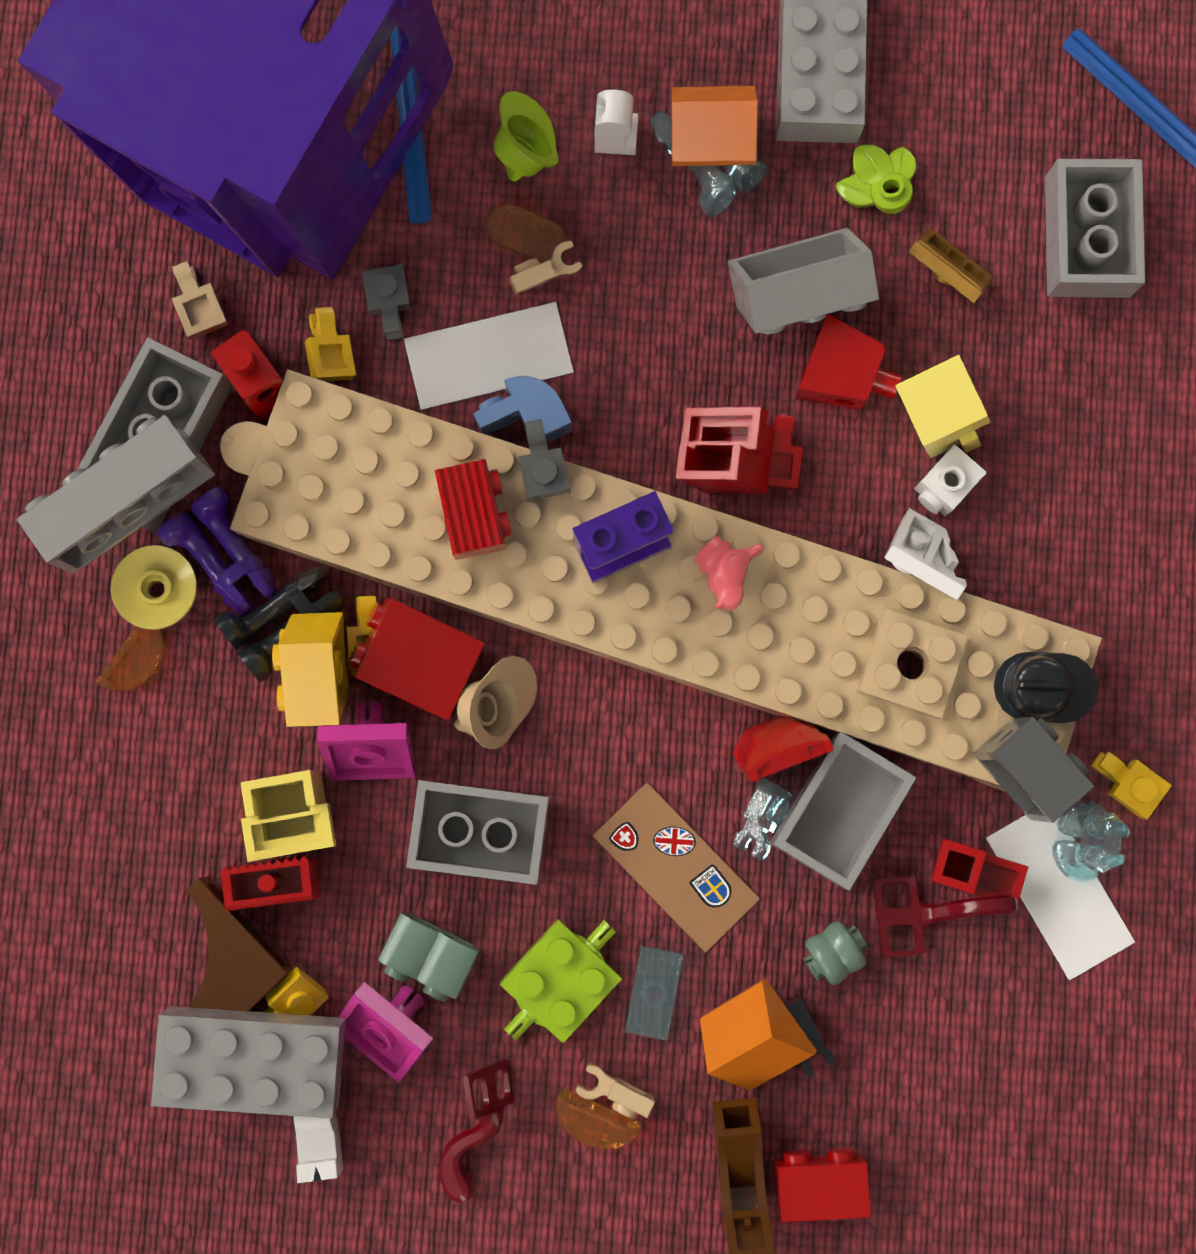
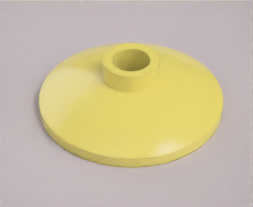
M145 546L132 551L118 564L111 581V596L117 611L128 622L143 629H163L176 624L190 611L197 594V579L192 566L180 553L165 546ZM162 583L164 585L163 594L159 597H152V586Z

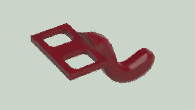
M916 876L872 880L882 958L925 954L923 930L930 924L975 916L1011 914L1018 910L1017 898L1010 895L962 899L941 904H927L919 900ZM895 882L906 883L909 890V906L887 908L883 900V885ZM901 925L911 926L914 931L915 948L912 951L893 952L889 948L888 928Z
M502 1059L462 1075L469 1121L480 1118V1122L475 1127L452 1138L445 1146L440 1157L439 1175L443 1190L449 1199L457 1203L470 1199L474 1192L473 1184L463 1164L465 1153L471 1148L489 1141L499 1132L503 1123L505 1106L514 1103L508 1059ZM499 1070L502 1071L505 1095L501 1099L498 1098L495 1083V1073ZM477 1079L480 1080L483 1096V1105L478 1109L475 1106L472 1088L473 1082Z

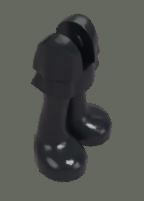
M321 566L298 573L297 579L285 582V587L252 612L238 616L225 611L213 618L220 631L231 645L239 651V656L260 683L266 680L273 672V645L279 643L280 630L286 628L288 621L263 640L242 649L292 608H295L298 614L336 613L345 601L340 589L329 592L313 604L307 599L306 595L319 587L329 577L328 573Z

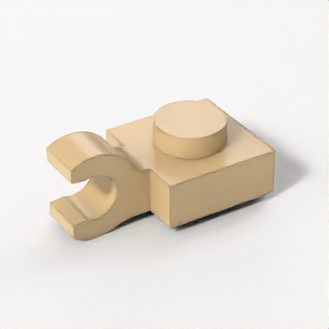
M572 241L559 244L555 248L550 261L548 260L540 264L536 257L516 265L514 268L517 274L509 278L515 295L553 280L558 276L576 273L582 267L581 262L568 266L561 260L562 252L573 248Z
M188 261L173 266L174 275L183 294L172 298V301L187 337L193 340L229 325L212 284L209 283L200 287L193 267H190Z
M588 1063L586 1071L596 1075L598 1084L592 1089H587L578 1084L576 1087L578 1095L589 1100L605 1095L608 1099L614 1101L612 1108L622 1115L635 1119L638 1113L648 1118L655 1103L653 1095L617 1077L608 1075L596 1064Z

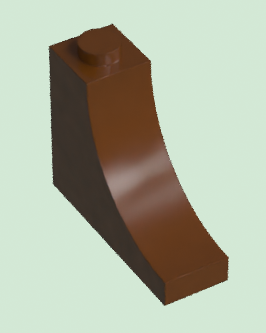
M209 877L198 878L185 891L198 907L205 924L208 938V961L201 987L188 1007L251 1012L294 968L239 909L226 911L223 892Z

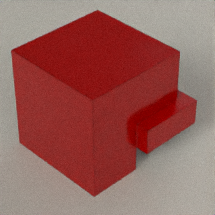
M762 407L685 408L675 479L707 494L767 495L775 429L767 424L769 411Z

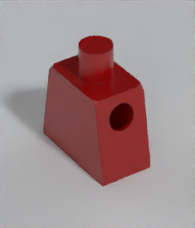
M826 314L795 398L862 410L870 392L894 399L897 392L895 385L901 382L902 375L880 368L886 350L882 343L841 320Z
M244 329L215 348L211 355L258 419L265 423L270 418L279 390L284 382L250 333ZM274 388L267 397L258 399L263 391Z

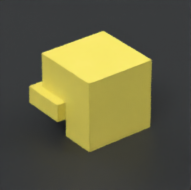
M959 355L895 385L930 458L948 451L954 444L956 446L962 444L966 453L981 446L975 430L989 424L990 420Z
M306 770L240 782L245 815L247 817L242 818L241 823L248 862L336 846L330 803H326L321 771Z

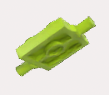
M558 918L500 981V985L516 999L521 1009L514 1019L504 1027V1030L509 1035L511 1034L515 1041H518L519 1037L535 1022L540 1026L546 1027L564 1043L622 980L621 976L604 961L599 951L617 931L603 920L586 939L584 936L571 931Z

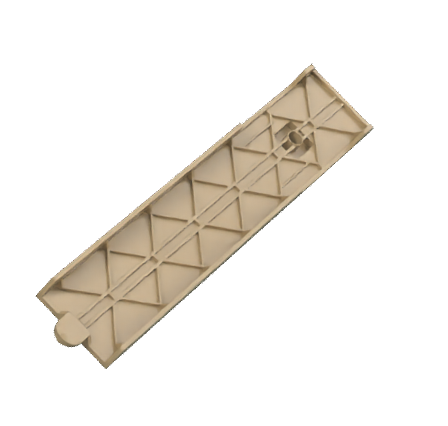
M288 369L267 426L249 421L240 422L231 426L221 438L220 449L226 464L234 471L249 476L230 529L250 540L774 715L791 717L837 733L842 732L849 737L969 776L981 784L1002 791L1004 789L972 754L1008 721L1015 719L1003 711L995 698L993 685L996 672L1005 660L1015 654L1025 652L1070 654L1082 659L1092 669L1102 639L1101 637L962 592L958 600L916 576L905 574L901 571L658 491L656 493L673 527V533L667 536L672 545L671 549L592 584L574 545L572 528L655 490L564 461L570 493L528 502L518 456L531 454L530 449ZM486 459L489 470L498 469L503 494L497 495L495 498L498 511H507L512 536L504 538L507 548L505 550L455 560L451 550L434 470ZM717 535L723 541H729L733 549H748L759 543L765 548L760 555L749 563L743 584V600L734 610L715 608L717 598L708 587V575L700 571L701 567L694 561L701 549ZM903 652L916 654L922 662V671L915 679L904 677L898 669L897 660ZM1076 721L1048 723L1059 736L1056 743L1067 753Z

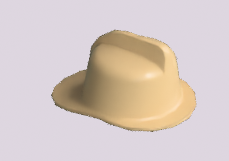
M505 657L497 662L482 680L466 686L457 701L458 718L454 724L455 728L474 736L475 740L484 748L494 750L502 747L527 716L535 702L537 679L532 665L521 657Z

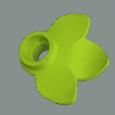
M875 145L858 146L853 154L855 174L836 183L835 186L838 194L849 204L859 208L875 205L886 214H896L904 210L913 196V188L910 181L916 172V162L912 153L905 147H900L888 155L883 149ZM888 189L898 190L897 192L892 194L885 192Z

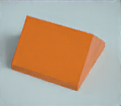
M755 86L672 87V166L756 165L758 100Z
M766 978L700 1018L707 1073L749 1091L808 1059L817 1052Z

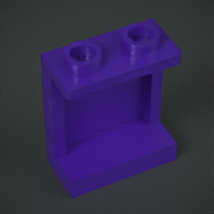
M656 491L572 528L574 545L592 584L667 551L672 547L667 536L673 533V527Z

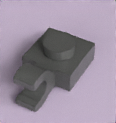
M403 264L362 271L370 316L381 314L383 331L387 341L404 339L399 311L411 309Z
M542 419L524 422L531 454L518 456L528 502L570 493L561 448L548 450Z

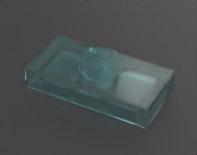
M641 945L625 1026L626 1033L668 1041L683 953Z

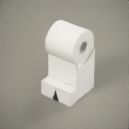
M604 90L598 93L595 120V153L636 155L638 114L633 113L634 98L630 93L621 90Z
M336 1113L332 1119L294 1116L298 1164L296 1165L297 1183L338 1178L344 1168Z

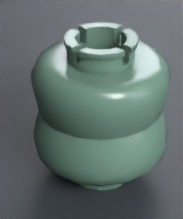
M834 921L825 928L823 933L813 935L807 939L805 948L809 955L803 957V960L818 982L821 978L825 977L831 985H838L849 973L856 972L865 966L866 958L862 951L869 947L854 925L846 929L840 921Z

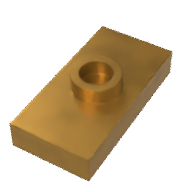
M929 228L921 235L908 251L930 268L934 277L939 282L951 285L973 303L994 280L991 274L932 228Z

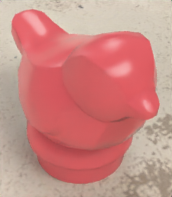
M717 535L697 554L694 561L701 567L700 571L708 575V587L717 598L716 609L734 610L742 603L744 596L743 584L749 563L765 549L761 543L748 549H733L729 541H723Z

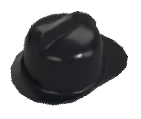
M1025 652L1015 654L1005 660L996 672L993 685L995 698L1007 714L1015 719L1034 717L1037 721L1041 718L1048 723H1068L1081 719L1094 706L1098 693L1096 676L1090 666L1079 657L1066 653Z

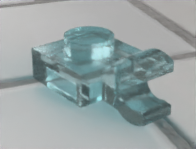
M762 778L743 814V817L748 820L743 829L737 833L733 846L745 852L749 842L756 839V847L752 852V856L763 861L770 851V840L767 832L774 833L777 825L787 816L792 794L775 783Z

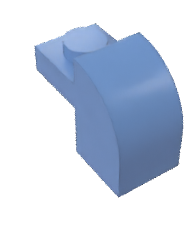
M518 376L504 380L509 397L504 399L500 395L492 397L479 405L480 410L473 413L481 433L489 435L519 420L522 421L525 427L524 422L542 419L546 443L572 432V422L555 390L542 380L528 376Z

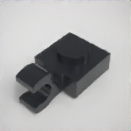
M796 994L782 1001L817 1050L815 1054L823 1055L830 1067L835 1065L834 1056L823 1044L822 1038L802 998ZM811 1057L800 1063L802 1069L809 1077L815 1075L810 1066Z

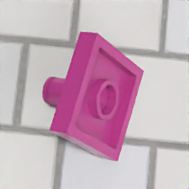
M366 701L357 703L356 725L318 726L317 742L330 781L415 778L416 763L407 724H382L383 705L381 703L370 701V716L369 711L366 710Z
M364 982L353 994L339 1018H346L344 1038L399 1083L433 1039V1037L411 1020L416 1011L423 1006V998L417 993L408 1005L404 1007L403 1004L414 991L411 987H401L399 993L389 1002Z

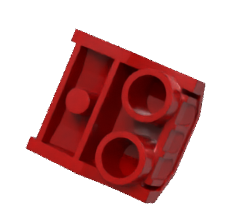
M778 716L747 728L736 745L733 754L738 767L743 772L747 782L750 783L831 752L834 749L828 736L820 733L813 724L791 717Z

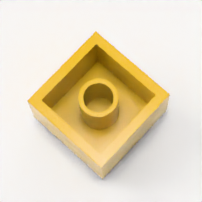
M343 612L291 614L286 628L280 630L279 643L274 644L272 650L274 670L281 671L282 685L277 687L278 711H285L286 727L339 725L350 692Z

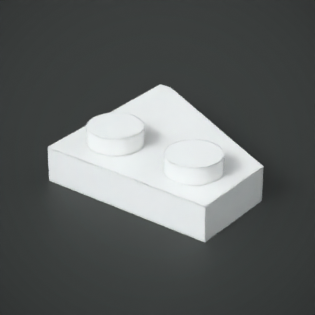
M909 508L900 522L885 555V559L892 562L894 567L902 573L912 574L958 600L967 586L965 579L958 578L954 574L953 570L959 562L955 552L949 545L951 541L947 530Z

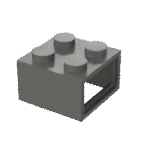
M1034 717L1011 719L972 753L1026 816L1033 821L1054 823L1094 787L1086 777L1090 773L1086 765L1073 753L1066 755L1056 743L1059 739L1058 734L1041 718L1037 721Z

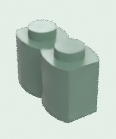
M404 911L400 913L378 961L386 965L384 972L387 975L405 983L408 982L409 978H413L425 985L423 988L424 993L437 1000L446 1002L448 996L456 999L460 995L481 948L418 916Z

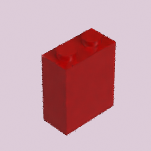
M386 598L383 605L377 602L366 623V626L370 627L371 630L365 643L358 641L349 657L348 665L353 667L349 675L448 721L485 643L393 598Z

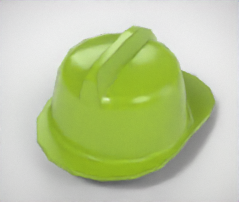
M517 91L507 92L500 99L501 125L494 139L493 150L499 160L505 165L508 178L515 182L522 176L532 177L544 167H555L559 159L554 129L545 110L526 94Z

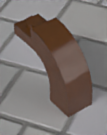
M756 1098L714 1101L712 1106L716 1159L728 1254H775L765 1189L762 1131Z

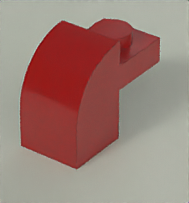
M943 839L931 881L978 897L1010 895L1017 898L1018 904L1029 866Z

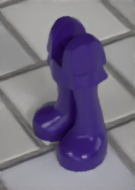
M216 487L199 497L192 504L191 510L216 537L233 560V565L229 568L226 566L202 533L197 522L188 512L180 513L168 520L158 529L156 534L165 545L181 546L191 553L215 586L214 591L223 596V602L239 614L245 615L254 610V608L247 599L246 594L236 585L235 582L247 574L252 580L254 587L259 589L267 599L277 590L268 567H263L260 556H255L239 534L230 529L232 523L227 514L229 498L222 487Z

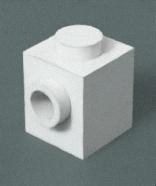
M954 444L914 490L920 494L918 500L925 508L934 514L940 512L946 516L987 472Z

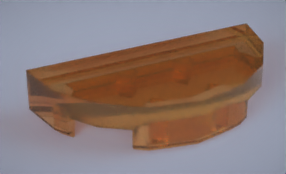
M136 626L97 678L95 684L112 691H132L145 686L157 675L164 661L165 642L161 630L143 629Z
M561 1088L557 1097L556 1113L561 1126L571 1137L584 1145L598 1149H618L630 1144L639 1133L642 1124L639 1121L626 1117L591 1100L582 1098Z

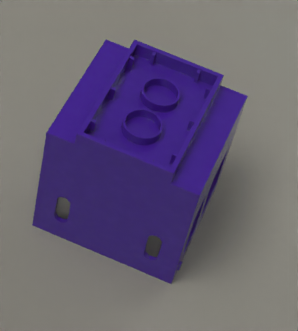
M53 0L17 60L57 101L51 113L139 200L279 278L291 257L332 281L402 164L408 149L413 145L439 101L453 70V61L431 0H347L325 39L318 43L305 41L302 31L320 0ZM397 26L402 38L400 49L354 128L349 133L344 125L345 113ZM414 66L421 83L420 94L392 143L370 170L363 158L364 148L409 70Z

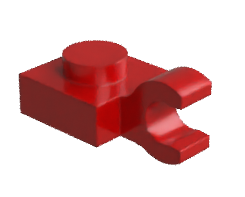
M777 414V417L774 418L773 428L775 429L768 487L795 491L798 489L803 447L791 446L794 416Z

